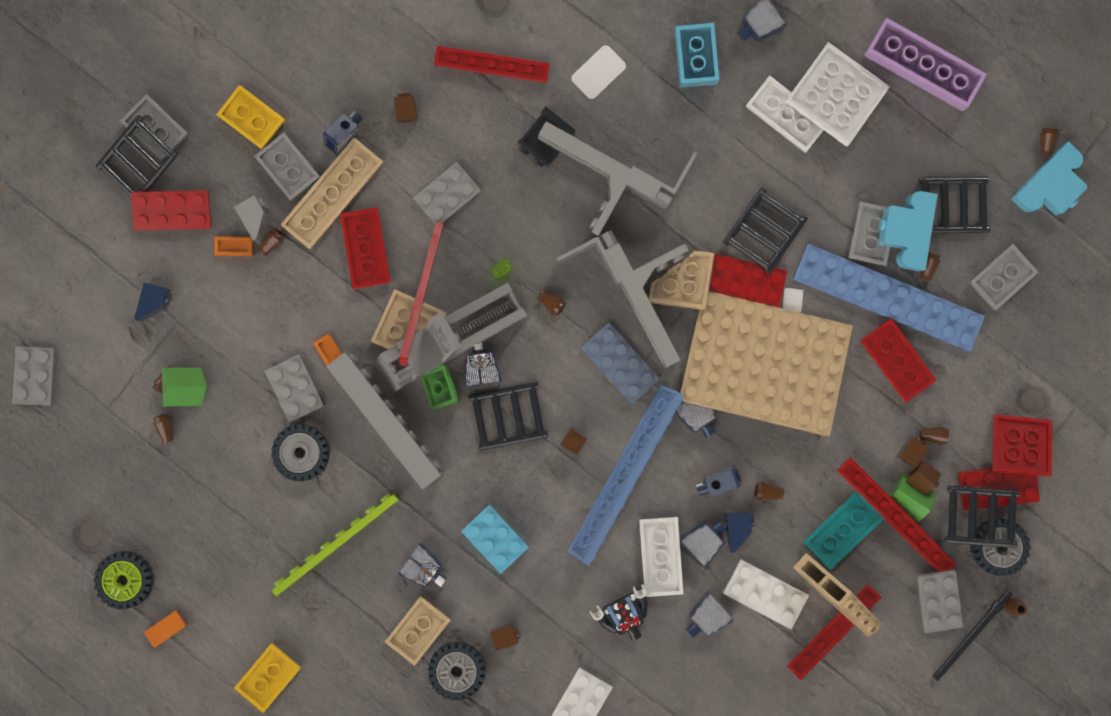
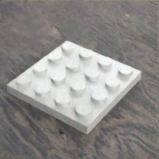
M828 42L785 102L842 144L848 146L890 86Z

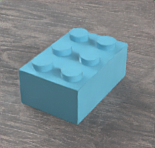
M714 23L676 26L674 37L679 88L717 85L719 82Z
M491 504L461 530L466 538L500 574L529 548V545Z

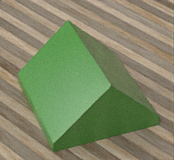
M449 365L440 366L421 376L431 410L460 402Z
M162 368L163 406H202L207 385L201 368Z
M904 472L889 496L918 524L931 511L937 494L930 490L926 495H923L906 482L909 475Z

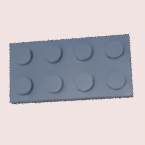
M607 323L581 347L582 351L631 405L660 380L655 372L610 323Z

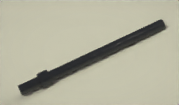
M1007 589L998 600L991 604L990 610L933 674L932 677L935 680L939 681L991 619L1004 609V604L1013 595L1012 592Z

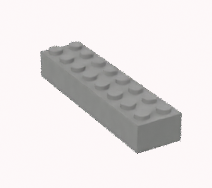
M344 352L326 367L423 490L443 474L441 471L443 467L437 460L433 461L429 456L431 452L425 444L420 445L417 441L419 436L416 432L406 427L408 422L401 414H396L394 411L396 407L391 400H385L382 396L384 392L381 387L371 382L372 376L366 369L360 368L358 364L361 362L355 354Z

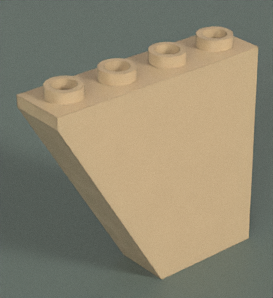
M807 553L797 562L793 568L868 638L877 632L882 623L848 588Z

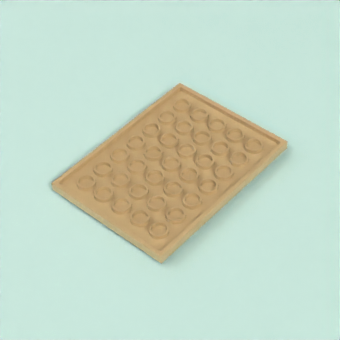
M709 291L706 310H699L680 391L684 395L682 402L829 437L853 325Z

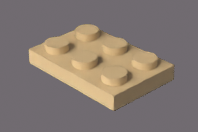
M420 596L385 640V643L415 666L451 619L424 597Z

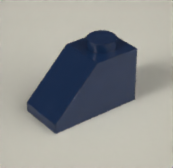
M144 282L134 320L144 321L165 309L172 298L171 290Z
M748 511L725 513L730 553H735L752 532V527L755 526L754 516L750 515Z

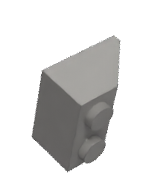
M254 195L234 206L252 240L261 244L270 220L268 212L270 208L262 198L259 199Z

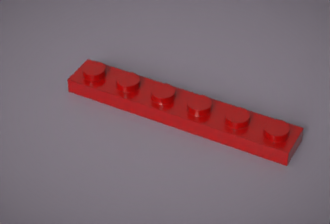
M437 46L434 66L541 83H547L550 63L442 46Z
M869 584L856 595L868 610L882 598ZM840 612L787 667L802 680L855 625Z

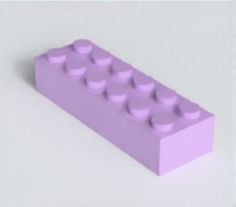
M887 17L881 23L863 55L962 112L969 107L987 75Z

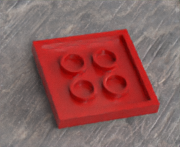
M1000 414L993 415L992 472L1051 477L1052 420Z

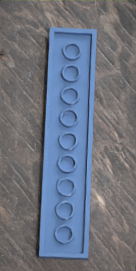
M810 244L806 245L792 279L885 318H892L897 323L968 352H971L985 318L984 315Z
M660 385L568 550L570 554L584 564L590 566L591 562L596 558L598 549L605 542L607 533L615 524L617 515L625 506L627 497L634 490L636 481L642 475L644 467L652 457L656 445L661 441L663 433L671 423L675 411L680 407L684 397L683 394L664 385Z

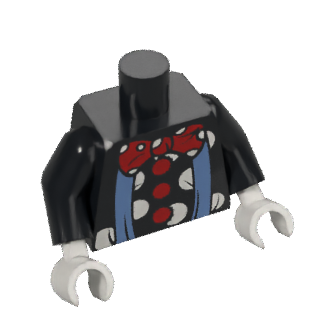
M641 585L642 589L639 591L633 587V592L602 608L596 606L598 611L596 613L590 611L591 616L611 633L623 635L627 632L631 641L641 638L642 635L638 626L644 624L643 619L646 618L648 609L644 585Z

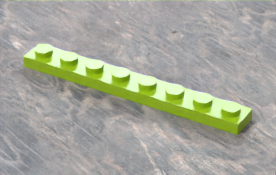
M388 493L380 500L382 504L377 508L374 505L365 511L367 515L363 519L359 517L350 523L351 528L349 530H341L335 535V541L331 544L328 541L319 548L321 550L320 553L316 556L312 553L304 560L306 564L301 568L297 565L289 571L291 575L287 579L282 577L274 583L275 588L271 590L274 595L278 596L400 500L396 493L392 496Z

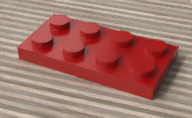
M209 190L131 192L134 231L212 228Z
M378 207L341 213L340 219L353 290L391 283Z
M715 254L709 291L779 308L788 270L774 267L770 274H767L764 271L765 268L757 263Z
M892 318L859 341L904 403L936 381V378Z
M992 468L957 472L959 486L1018 490L1020 495L1017 497L1016 504L1040 502L1037 476L992 472ZM960 494L962 510H969V494ZM977 495V509L988 508L989 496ZM997 496V507L1007 506L1009 497Z

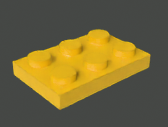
M241 85L236 88L216 114L261 150L267 146L286 121Z
M272 642L234 689L264 713L302 667Z

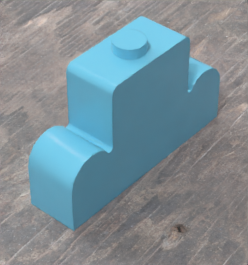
M1069 141L1062 144L1053 156L1010 199L1025 212L1038 210L1043 204L1054 215L1064 213L1069 207L1073 208L1080 201L1078 197L1087 189V185L1073 172V170L1082 165V154Z
M918 191L906 198V208L892 205L884 209L883 218L879 222V244L901 249L896 256V262L899 267L913 271L926 270L938 194Z

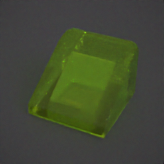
M503 259L493 265L490 270L496 279L499 280L513 271V268L507 259Z

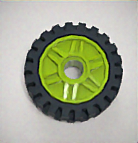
M129 551L117 552L103 559L97 566L98 569L95 570V578H93V582H95L94 590H97L98 598L101 597L103 603H107V606L114 607L115 609H129L142 603L151 593V588L154 585L153 569L148 565L149 562L144 560L143 556ZM122 575L128 579L126 585H123L120 581Z

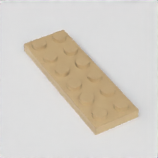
M354 137L281 223V226L311 250L384 162Z

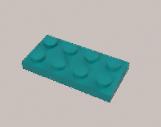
M855 491L803 543L831 570L884 518Z

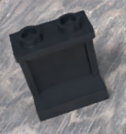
M548 107L542 110L539 118L522 139H519L517 142L518 150L526 156L528 154L534 158L533 162L541 168L543 166L548 168L560 153V151L538 140V135L545 122L547 121L571 136H574L576 133L572 126Z

